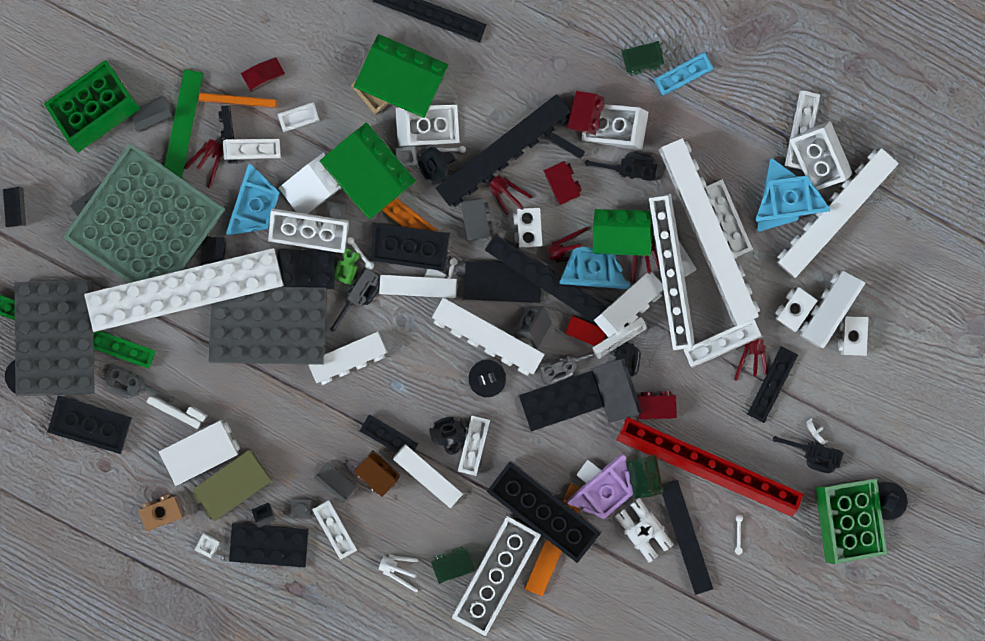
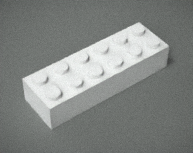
M442 298L432 316L435 320L434 324L443 329L445 326L451 328L450 333L459 338L462 335L467 337V342L471 345L485 347L484 352L493 357L495 354L501 356V361L509 366L512 364L519 366L518 371L527 376L529 373L534 374L544 356L540 351L445 298Z
M506 515L452 614V618L486 636L541 534L517 519Z

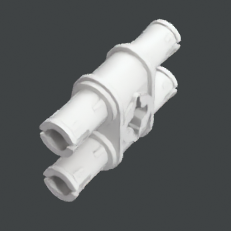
M638 498L636 502L640 508L635 502L631 503L630 506L640 517L639 522L634 523L625 509L620 511L624 519L619 513L615 515V518L625 529L624 534H627L635 545L634 548L639 549L649 563L653 561L649 553L654 559L658 557V554L648 543L649 539L655 538L663 551L668 550L664 542L670 548L674 544L664 532L665 527L656 519L654 512L649 511L641 498ZM640 527H649L647 530L648 534H639L641 532Z

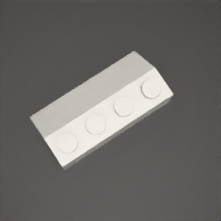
M271 208L268 241L344 253L348 239L349 222L347 220Z
M845 271L834 274L830 281L833 284L829 290L827 288L820 296L822 299L819 306L815 305L810 312L812 317L808 322L805 321L800 328L801 334L799 336L818 348L826 346L865 285V282Z

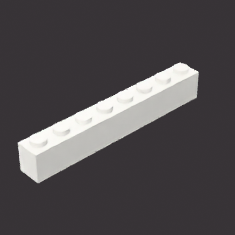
M882 148L878 151L874 149L867 157L869 161L865 165L860 164L854 171L856 175L852 179L848 178L842 184V191L839 194L835 192L830 197L829 201L831 203L828 205L830 212L817 213L818 217L814 222L810 220L803 227L804 233L801 236L797 234L790 242L792 246L788 250L784 249L777 256L779 260L776 263L792 278H796L899 164Z
M671 193L654 195L649 198L672 346L673 350L692 348L695 345L672 196Z

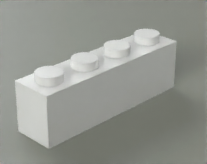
M652 271L651 274L647 272L594 321L608 337H611L613 334L618 336L626 329L624 325L627 322L630 325L638 318L636 314L639 311L642 314L650 307L648 304L650 301L654 303L662 296L660 292L663 290V284Z
M378 331L325 354L324 365H309V368L316 383L321 382L324 385L333 381L331 377L337 374L339 377L349 374V369L356 367L358 370L367 366V361L374 359L377 362L384 359V354L388 352Z

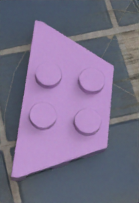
M621 453L568 498L566 502L571 506L595 514L603 519L610 515L633 495L624 454Z

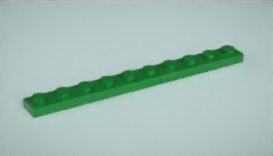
M0 295V316L15 321L14 299ZM103 331L94 332L95 350L150 369L156 350Z

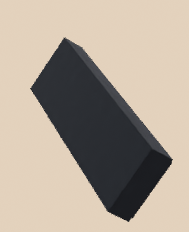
M780 346L747 415L765 423L798 354Z

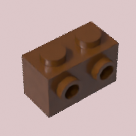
M374 450L354 470L356 476L361 481H365L371 490L381 497L397 483L401 476Z

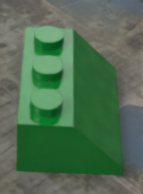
M595 209L593 219V253L651 256L654 232L651 211Z

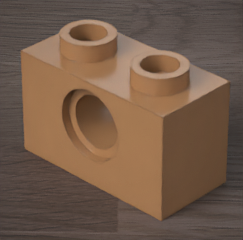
M171 494L160 497V502L153 503V501L144 503L142 504L143 508L138 510L146 532L185 517L177 495L171 497ZM159 506L165 509L163 517L158 516L156 513V509Z

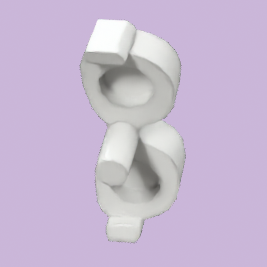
M812 418L806 421L810 433L816 441L824 445L828 441L818 434L823 430V427L821 426L816 430L811 422Z

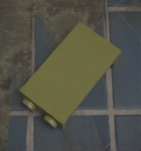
M250 449L194 488L193 497L198 504H203L206 516L216 521L270 483L272 478Z

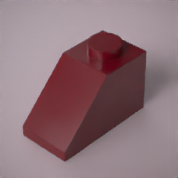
M277 57L245 70L241 75L249 90L253 92L285 75V72Z

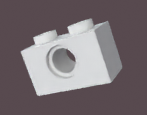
M796 287L795 290L793 288L786 296L788 300L785 305L781 304L775 312L777 315L775 319L793 332L798 330L818 301L799 287ZM793 303L799 306L797 314H793L790 311V306Z
M844 316L839 324V332H842V339L838 341V350L841 351V355L867 356L868 317ZM852 330L857 333V339L853 342L848 338V334Z

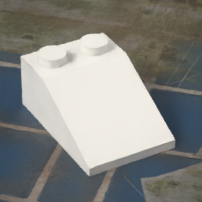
M604 104V109L599 119L600 127L596 135L582 133L581 140L642 150L649 112L639 107Z
M457 105L430 106L425 118L402 108H396L398 146L460 143Z
M324 153L279 187L297 213L309 214L342 189L319 162L325 156Z

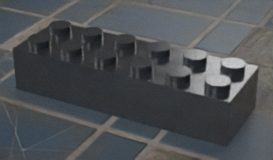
M512 460L509 461L486 491L576 563L581 560L602 533L601 530Z

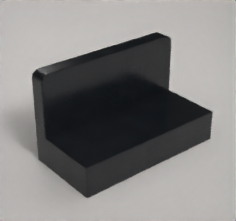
M23 188L3 189L5 226H26Z
M207 236L204 239L201 266L225 260L226 238Z

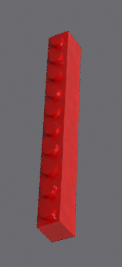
M629 417L623 422L616 438L618 442L791 517L798 511L804 495L797 490Z

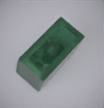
M659 41L624 49L620 52L625 73L631 74V77L642 74V70L649 69L650 72L660 70V66L664 65Z
M656 455L627 461L634 499L652 497L664 493Z
M462 546L452 549L451 554L445 555V553L435 555L434 560L431 561L439 584L475 571L468 548L463 549Z

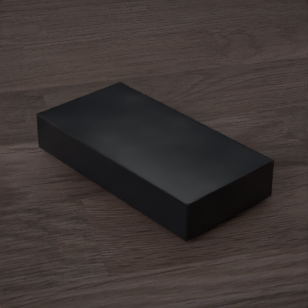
M553 132L549 137L550 142L579 159L583 157L584 150Z

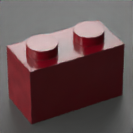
M576 91L568 129L596 135L600 127V115L604 109V98L597 94Z
M562 161L543 170L559 206L581 196L579 192L582 189L578 180L574 182L571 176L574 174L570 163L566 164L565 161Z
M660 391V395H652V392H641V396H637L642 413L637 415V419L677 418L676 395H671V391Z

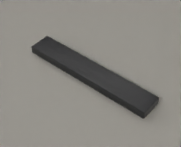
M373 0L376 4L478 43L481 42L487 24L424 0Z
M678 480L659 485L694 594L697 595L713 590Z

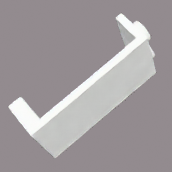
M220 420L159 451L175 486L239 454L240 446L236 439L232 440L229 434L232 431L227 422L224 423L223 420Z

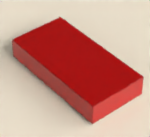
M574 316L571 317L565 334L593 346L603 342L606 335L600 327Z

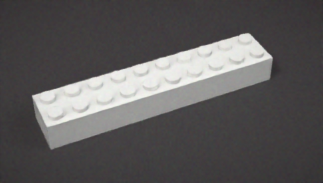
M682 138L661 147L659 152L733 325L738 326L759 317L758 312H760L758 304L756 301H752L750 297L753 294L748 283H744L742 278L745 276L744 271L735 262V259H737L735 250L729 248L727 241H730L726 230L722 231L720 223H722L720 215L718 212L715 213L712 208L714 201L710 194H706L704 189L707 187L703 177H699L697 173L699 166L695 159H691L689 153L692 150L688 141L684 142Z
M273 248L86 293L84 296L93 332L283 287L284 284L276 251Z

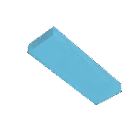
M704 52L660 75L654 81L662 96L714 68Z

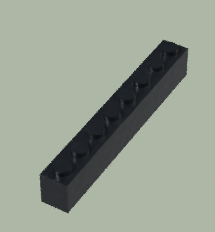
M557 94L435 189L449 207L452 205L454 207L458 206L464 201L462 199L463 196L467 193L472 195L479 189L477 185L481 182L485 184L494 178L492 175L497 170L501 172L509 166L508 161L512 158L515 160L520 158L524 154L523 150L529 146L531 149L540 142L538 140L539 137L543 134L546 137L555 130L553 127L557 123L562 125L570 119L568 115L571 111Z
M496 232L485 247L486 252L596 325L597 323L594 319L608 308L577 286L560 284L562 276Z

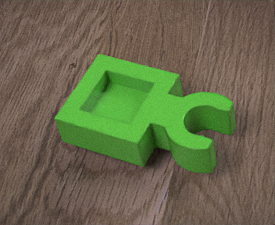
M346 248L343 253L344 260H339L337 263L335 279L351 285L358 268L354 265V262L359 259L360 253L353 252L351 257L352 249Z

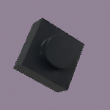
M269 502L251 509L257 527L276 520Z

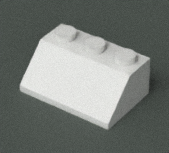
M831 121L812 127L790 139L805 176L809 177L817 190L846 181L853 172Z

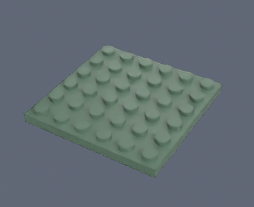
M129 143L63 238L126 282L132 283L183 270L225 209Z

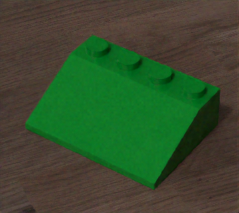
M378 34L357 77L354 88L425 118L445 77L449 64Z
M107 60L101 62L44 103L67 142L77 153L140 110L133 96Z
M367 122L319 161L369 220L416 182L414 177Z
M877 479L815 487L825 563L838 564L887 555Z

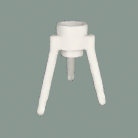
M389 554V557L383 556L379 570L384 571V575L390 576L414 592H418L417 588L393 574L397 571L415 578L416 574L397 567L398 562L395 560L418 562V559L394 556L392 554Z

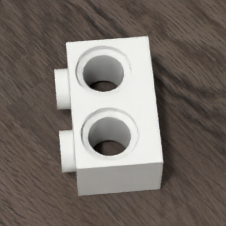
M540 208L517 209V213L513 214L514 225H518V232L515 233V244H519V248L542 247ZM525 213H529L533 217L532 222L529 224L523 223L521 219ZM524 233H532L534 240L531 243L524 242Z

